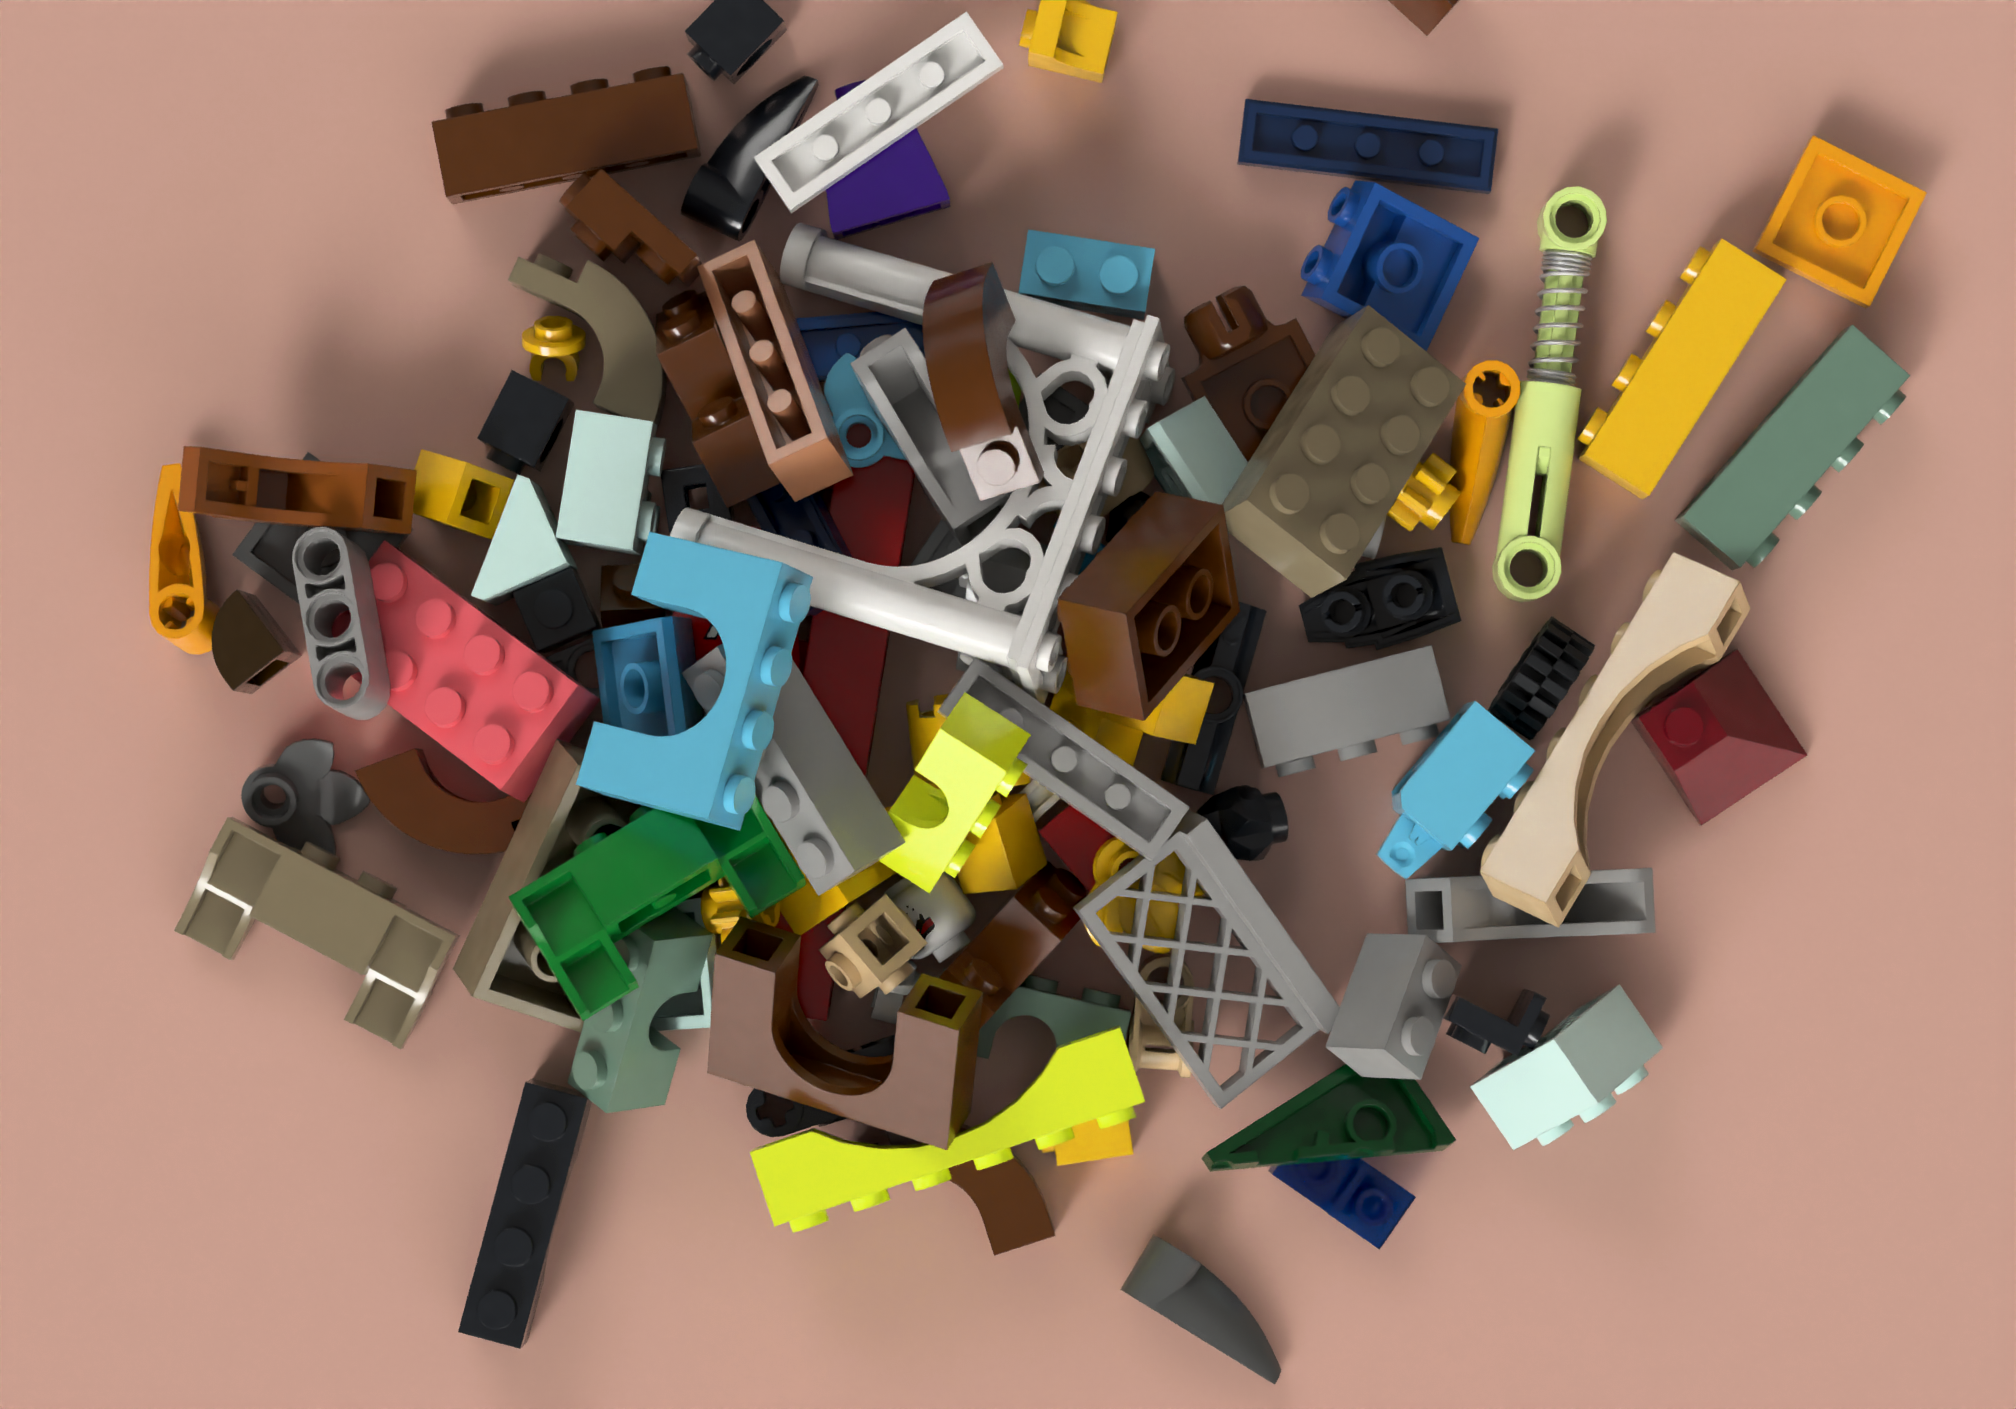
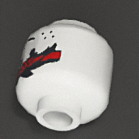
M943 872L930 894L906 878H903L884 892L896 906L901 908L911 918L916 930L928 943L912 959H923L933 953L938 962L941 963L971 942L964 931L976 919L975 908L966 895L963 894L955 879L946 872Z

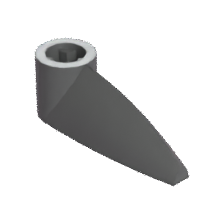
M1153 1235L1120 1290L1269 1382L1276 1384L1281 1373L1280 1365L1264 1332L1247 1307L1219 1278L1200 1262Z

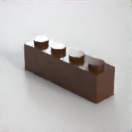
M668 66L654 67L633 73V83L609 87L608 79H592L571 85V95L546 99L545 91H531L508 97L509 107L484 111L482 103H469L446 109V119L432 121L446 198L452 204H458L572 182L584 173L592 178L600 169L607 174H613L700 157L701 151L688 84L684 74L672 75L671 69Z

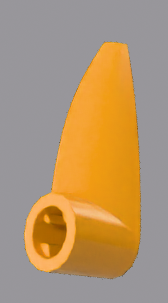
M1485 360L1476 364L1462 378L1466 385L1456 400L1450 465L1457 472L1449 483L1458 489L1461 494L1449 509L1451 542L1471 545L1494 485L1507 438L1512 409L1517 404L1520 396V381L1516 372L1508 364L1498 360ZM1484 375L1495 377L1496 387L1505 390L1504 401L1498 398L1493 402L1494 407L1482 405V395L1473 393L1474 381L1481 384L1486 379Z
M181 464L162 465L151 535L149 616L151 624L158 634L189 654L200 655L212 650V630L220 608L208 599L206 568L195 513L178 511ZM195 610L194 616L189 618L190 612ZM182 621H186V626L181 628Z

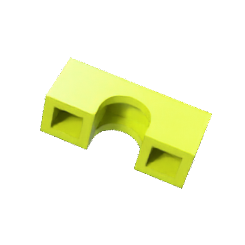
M964 692L915 768L916 772L935 783L940 789L931 786L916 775L912 776L888 812V815L906 843L879 861L929 894L943 872L955 878L976 846L966 840V836L971 832L981 838L1002 806L991 799L994 792L997 791L1007 798L1028 765L1017 758L1031 734Z

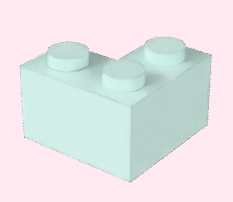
M576 409L556 531L557 539L568 545L642 556L644 542H647L649 532H658L661 509L660 506H656V502H651L652 493L647 490L649 476H661L666 450V439L656 437L657 425L653 421Z
M1619 984L1577 1008L1545 1036L1541 1037L1533 1049L1525 1046L1520 1050L1518 1056L1511 1054L1504 1058L1472 1084L1470 1088L1513 1150L1535 1138L1538 1139L1542 1146H1545L1574 1126L1571 1118L1579 1115L1584 1123H1587L1612 1107L1617 1101L1611 1092L1615 1091L1619 1095L1648 1076L1649 1073L1644 1064L1663 1047Z

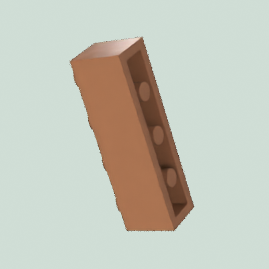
M755 239L697 266L768 466L794 502L853 476L784 285Z

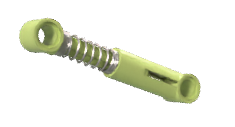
M1580 186L1566 187L1556 192L1541 209L1537 220L1538 235L1540 237L1539 250L1544 255L1541 257L1543 259L1541 262L1543 266L1540 267L1544 273L1539 276L1540 280L1544 282V289L1537 293V296L1542 300V306L1535 310L1536 315L1540 317L1539 324L1532 328L1538 334L1537 341L1530 345L1532 350L1535 351V358L1528 362V365L1531 367V369L1527 370L1528 375L1526 377L1528 379L1520 381V396L1515 406L1497 552L1492 565L1493 580L1498 590L1507 598L1517 602L1534 601L1550 593L1558 584L1561 575L1560 556L1582 389L1574 386L1577 377L1571 373L1572 364L1579 361L1578 358L1574 357L1575 345L1581 344L1580 340H1576L1577 328L1584 326L1582 323H1578L1579 311L1586 309L1580 305L1581 295L1588 292L1587 289L1582 287L1584 277L1590 275L1589 271L1591 268L1589 266L1592 265L1590 261L1596 257L1598 239L1602 236L1607 223L1606 209L1601 199L1591 190ZM1564 206L1579 208L1585 214L1588 221L1586 234L1581 237L1571 238L1560 232L1555 218L1557 210ZM1535 475L1542 476L1535 536H1527ZM1529 552L1540 559L1543 566V574L1536 586L1525 587L1519 585L1513 579L1510 573V564L1516 553Z

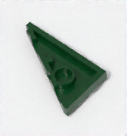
M1345 1064L1209 1150L1201 1159L1209 1171L1213 1172L1436 1152L1445 1150L1456 1139L1415 1079L1361 1077Z

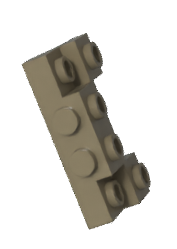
M227 817L209 851L197 885L174 931L217 951L229 960H234L256 919L359 974L366 975L344 1020L387 1040L399 1049H403L433 992L431 990L460 935L406 908V905L392 899L397 888L388 882L365 871L356 880L337 870L336 867L340 858L327 850L307 841L302 850L289 847L234 817Z

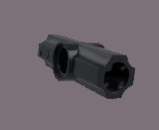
M1239 602L1240 612L1194 663L1190 674L1201 679L1214 677L1225 681L1230 687L1232 694L1231 702L1228 708L1221 713H1205L1196 745L1171 740L1160 778L1162 781L1210 795L1215 793L1267 613L1266 610Z

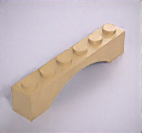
M1675 552L1672 553L1663 570H1656L1650 576L1643 591L1642 605L1631 623L1625 622L1616 632L1611 644V656L1600 674L1591 676L1585 683L1580 693L1578 710L1567 728H1560L1552 737L1546 753V763L1535 781H1528L1522 787L1514 804L1513 817L1502 835L1497 834L1489 841L1482 856V868L1479 872L1493 897L1558 928L1591 875L1587 850L1588 810L1597 776L1611 747L1631 720L1658 694L1689 674L1719 662L1751 609L1739 580Z

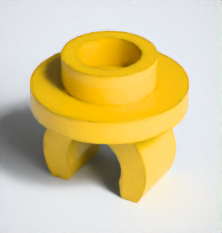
M545 316L537 319L534 322V326L527 328L522 333V347L532 353L529 364L531 378L533 381H541L544 361L548 358H558L566 366V381H574L576 379L580 362L578 352L586 345L585 331L573 325L572 320L563 316Z

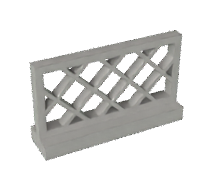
M1190 810L1186 812L1153 861H1149L1140 854L1073 907L1207 1096L1220 1109L1319 1030L1327 1034L1332 1030L1340 1008L1211 823L1207 818ZM1174 851L1185 866L1181 894L1152 891L1155 866ZM1140 878L1138 889L1128 888ZM1196 883L1206 897L1194 896ZM1117 896L1137 898L1131 934L1108 931L1096 912ZM1150 900L1179 903L1174 939L1144 935ZM1193 905L1214 907L1220 915L1216 944L1187 940ZM1231 933L1241 946L1230 945ZM1117 942L1129 943L1127 956ZM1142 945L1172 948L1167 983L1144 981L1139 974L1138 969ZM1185 950L1215 953L1209 988L1180 985ZM1228 955L1249 957L1256 966L1251 993L1222 990ZM1266 983L1269 984L1276 996L1265 995ZM1153 992L1165 993L1163 1006ZM1178 995L1207 998L1202 1033L1181 1031L1174 1023ZM1221 999L1250 1003L1244 1037L1215 1034ZM1263 1004L1284 1006L1296 1023L1294 1027L1276 1041L1257 1039ZM1188 1041L1200 1042L1198 1055ZM1213 1044L1242 1047L1239 1071L1219 1085L1209 1072ZM1256 1049L1264 1050L1254 1058Z

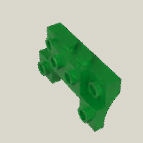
M756 795L751 808L744 815L740 831L641 806L630 816V823L609 836L606 833H599L586 839L574 850L573 858L509 896L515 912L546 959L550 970L582 1021L639 987L637 980L614 943L717 880L725 877L750 918L755 917L807 885L804 875L786 849Z

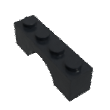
M530 1079L525 1082L460 1322L459 1333L519 1349L528 1342L544 1282L546 1262L567 1183L578 1156L592 1104L588 1098L577 1090L536 1079Z

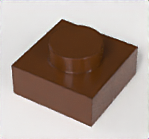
M640 564L601 566L600 615L602 629L666 617V609L631 595Z

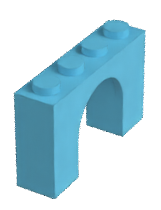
M649 532L631 595L663 609L708 619L719 633L725 650L726 672L723 687L714 706L700 722L690 729L672 736H652L594 721L576 785L612 798L740 831L744 815L751 808L755 798L756 787L754 780L763 750L769 745L773 736V715L781 687L786 683L791 673V652L800 622L804 620L809 611L811 602L810 587L813 576L783 562Z

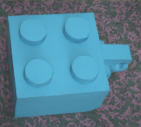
M1477 701L1464 704L1391 791L1393 810L1399 814V817L1376 855L1395 873L1407 879L1440 849L1452 851L1456 845L1462 849L1464 847L1470 848L1492 822L1493 819L1485 811L1496 797L1499 796L1503 800L1506 797L1510 799L1533 773L1534 769L1526 762L1535 750Z

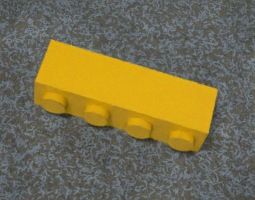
M1722 238L1713 245L1710 251L1702 246L1698 247L1679 277L1689 285L1676 305L1667 299L1663 302L1645 331L1654 337L1642 358L1631 353L1613 380L1611 386L1621 391L1608 412L1597 407L1577 437L1579 441L1586 445L1578 458L1580 461L1642 500L1652 493L1787 280Z

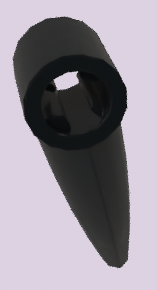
M803 76L778 90L751 110L727 135L707 164L704 163L699 168L686 192L681 207V214L740 242L751 227L771 187V183L756 163L754 157L801 125L819 86L818 80L809 76Z

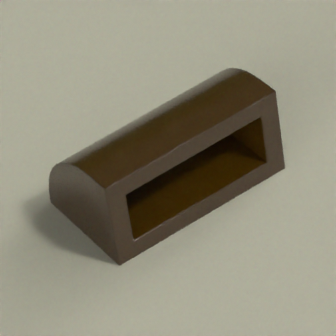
M237 589L220 608L212 630V652L220 674L233 691L253 694L302 656L256 595Z

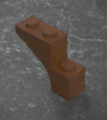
M688 290L672 297L662 306L663 311L656 314V356L692 421V443L726 507L729 508L781 482L766 461L706 291L697 294L696 290Z
M1047 861V865L1031 877L939 977V979L983 992L980 1029L1081 919L1073 907L1087 897L1084 886L1072 873L1062 868L1057 869L1049 861Z

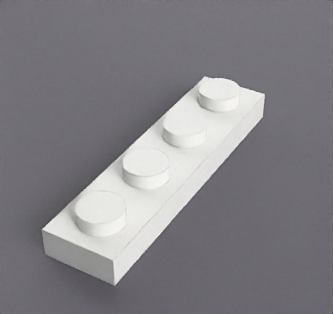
M966 11L763 150L754 159L789 211L793 213L1003 69V63Z

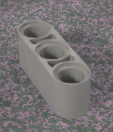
M315 527L304 532L296 541L292 551V564L314 689L318 698L325 705L355 720H368L379 715L386 707L390 698V680L369 561L365 552L356 543L339 532L327 527ZM339 549L340 561L337 567L331 573L322 575L321 565L325 556L329 552ZM350 610L351 622L348 629L342 635L333 637L332 625L334 620L340 613ZM360 672L362 675V685L354 697L344 700L343 686L345 681L351 675Z

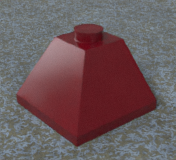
M1735 649L1720 659L1719 662L1714 663L1644 709L1631 720L1699 825L1708 822L1807 756V753L1738 649Z

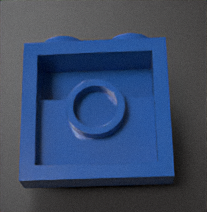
M1355 180L1351 189L1348 187L1342 188L1331 202L1328 210V220L1334 223V226L1324 247L1321 245L1315 246L1303 262L1301 278L1307 281V284L1301 296L1345 319L1369 305L1427 352L1479 238L1376 182Z

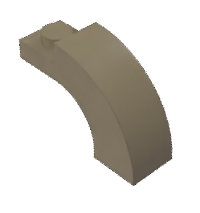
M539 253L534 263L518 257L508 279L514 287L579 316L596 333L603 352L604 369L602 381L593 404L597 408L615 416L653 421L658 429L666 399L667 374L656 356V330L635 296L615 276L587 260L576 283L569 280L573 269L559 261Z

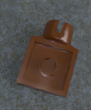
M1239 286L1215 297L1231 329L1227 332L1210 300L1195 307L1184 317L1185 330L1199 354V366L1192 373L1181 379L1193 402L1203 396L1206 397L1247 462H1249L1312 362L1315 353L1297 318L1281 325L1272 324L1266 319L1253 292L1246 286Z

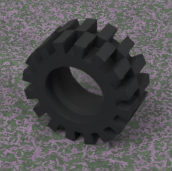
M1550 617L1540 632L1534 637L1530 646L1524 651L1507 680L1502 684L1488 711L1531 741L1543 728L1547 719L1552 716L1560 701L1564 699L1569 688L1576 681L1580 671L1589 660L1595 645L1554 617Z

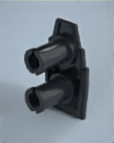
M1442 547L1395 554L1357 563L1354 567L1355 571L1351 572L1347 580L1299 605L1308 642H1345L1346 649L1375 644L1376 650H1380L1422 637L1462 621Z

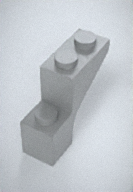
M904 328L893 336L887 334L874 339L863 348L860 357L850 364L872 410L912 467L924 493L960 546L963 547L979 535L995 519L1009 499V495L1005 493L982 501L979 500L960 451L951 452L934 402L926 359L907 329Z
M1652 868L1591 870L1589 879L1559 928L1493 897L1482 875L1405 879L1408 934L1427 935L1435 943L1656 933Z

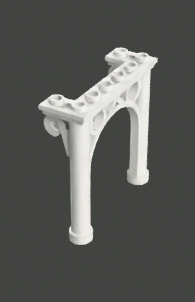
M804 223L796 224L791 231L780 265V280L782 284L920 325L923 322L925 297L932 282L953 275L952 273L827 237L826 230ZM1004 289L1016 319L1007 338V364L1026 400L1029 436L1043 468V478L1047 487L1038 489L1040 484L1038 483L1013 491L995 519L973 540L942 558L914 566L892 567L868 563L689 507L684 508L679 514L670 536L783 562L813 576L810 587V606L961 652L960 658L968 666L977 657L1006 679L1014 680L1016 686L1044 704L1048 692L1058 693L1067 671L1068 657L1063 656L1061 647L1062 637L1057 634L1060 624L1057 615V599L1063 590L1070 586L1079 576L1078 573L1086 553L1094 555L1097 552L1105 529L1106 520L1100 516L1108 495L1114 497L1118 495L1125 478L1127 460L1123 459L1122 456L1129 437L1138 439L1145 423L1149 424L1156 403L1163 406L1167 403L1174 384L1175 369L1169 366L1170 344L1164 342L1161 322L1158 317L1147 315L1145 322L1133 319L1132 325L1129 326ZM1017 347L1064 361L1055 363L1036 378L1027 360ZM1070 381H1080L1090 386L1094 390V397L1089 403L1088 412L1081 420L1072 424H1061L1054 421L1048 415L1044 401L1058 387ZM1048 437L1058 445L1073 446L1087 441L1073 480L1064 476L1057 467L1058 452L1056 445H1047ZM1061 510L1044 556L1041 544L1033 534L1017 527L1021 523L1030 529L1035 520L1044 513ZM1007 548H1017L1026 552L1031 558L1030 567L1026 571L1025 580L1020 587L1012 592L996 593L984 584L982 569L984 561ZM968 573L974 597L978 602L929 587L949 582ZM1024 610L1022 616L1013 614Z

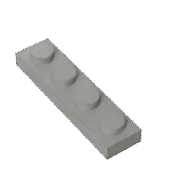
M977 657L970 663L937 711L947 719L964 692L1030 733L1031 736L1017 756V758L1028 764L1023 773L1149 861L1155 859L1190 808Z

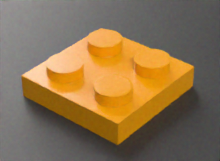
M1813 135L1809 138L1752 252L1866 309L1870 307L1927 192Z

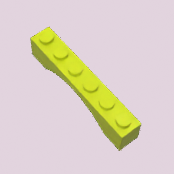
M1116 1026L1059 1045L1042 1072L1016 1100L988 1120L958 1133L948 1150L925 1143L877 1145L843 1139L812 1128L753 1148L750 1151V1155L774 1227L789 1222L793 1233L829 1221L826 1212L828 1208L850 1201L853 1211L856 1212L889 1201L891 1199L887 1189L912 1180L915 1191H919L951 1180L950 1167L973 1160L976 1169L982 1170L1014 1158L1010 1149L1012 1146L1035 1139L1038 1150L1075 1138L1072 1126L1093 1119H1097L1100 1129L1137 1117L1133 1106L1145 1102L1121 1028Z

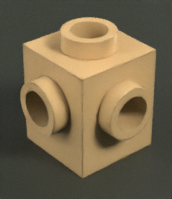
M885 894L865 910L856 901L827 925L835 936L823 945L819 951L827 960L825 966L832 979L847 991L853 990L861 999L876 987H879L887 995L915 971L908 960L928 943L916 930L911 918Z

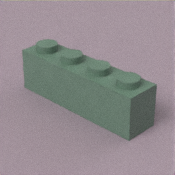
M1853 324L1842 330L1675 521L1729 569L1741 568L1746 561L1755 568L1779 542L1780 539L1772 532L1788 513L1795 520H1798L1821 495L1822 491L1814 484L1831 466L1839 473L1861 450L1864 443L1856 436L1872 418L1881 425L1901 405L1906 395L1899 388L1910 375Z

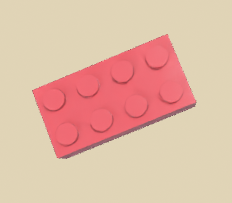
M384 540L369 560L390 680V698L387 704L498 789L525 803L537 784L556 740L559 739L569 743L599 703L600 698L412 557ZM350 610L340 613L334 620L332 625L333 637L342 635L348 629L351 622ZM360 672L351 675V677L362 684Z

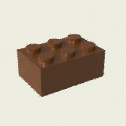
M1156 491L1129 518L1125 526L1103 550L1096 554L1092 562L1071 585L1063 590L1057 599V615L1063 627L1068 655L1067 669L1072 677L1076 704L1078 706L1145 721L1240 612L1224 505Z

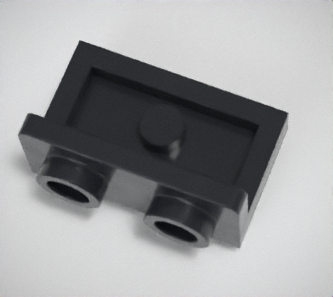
M1523 989L1506 1021L1452 994L1443 1019L1451 1022L1446 1035L1484 1054L1487 1053L1490 1045L1493 1044L1518 1056L1523 1045L1533 1049L1540 1039L1550 1017V1014L1541 1010L1547 998L1534 991Z

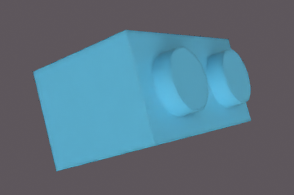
M1028 229L1018 293L1071 309L1144 320L1155 249Z

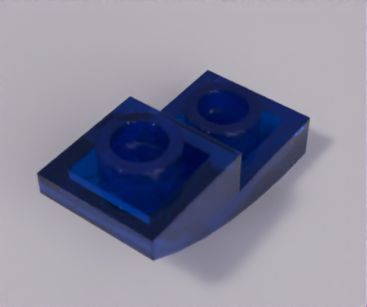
M1362 1158L1271 1166L1268 1170L1276 1178L1313 1202L1379 1250L1416 1198L1412 1193Z

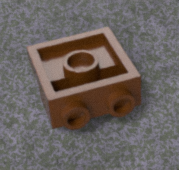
M602 169L592 179L586 173L582 174L561 197L559 202L576 220L570 230L603 262L612 253L625 264L636 253L641 258L640 261L667 285L677 277L689 287L700 275L697 266L701 265L702 262L698 255Z

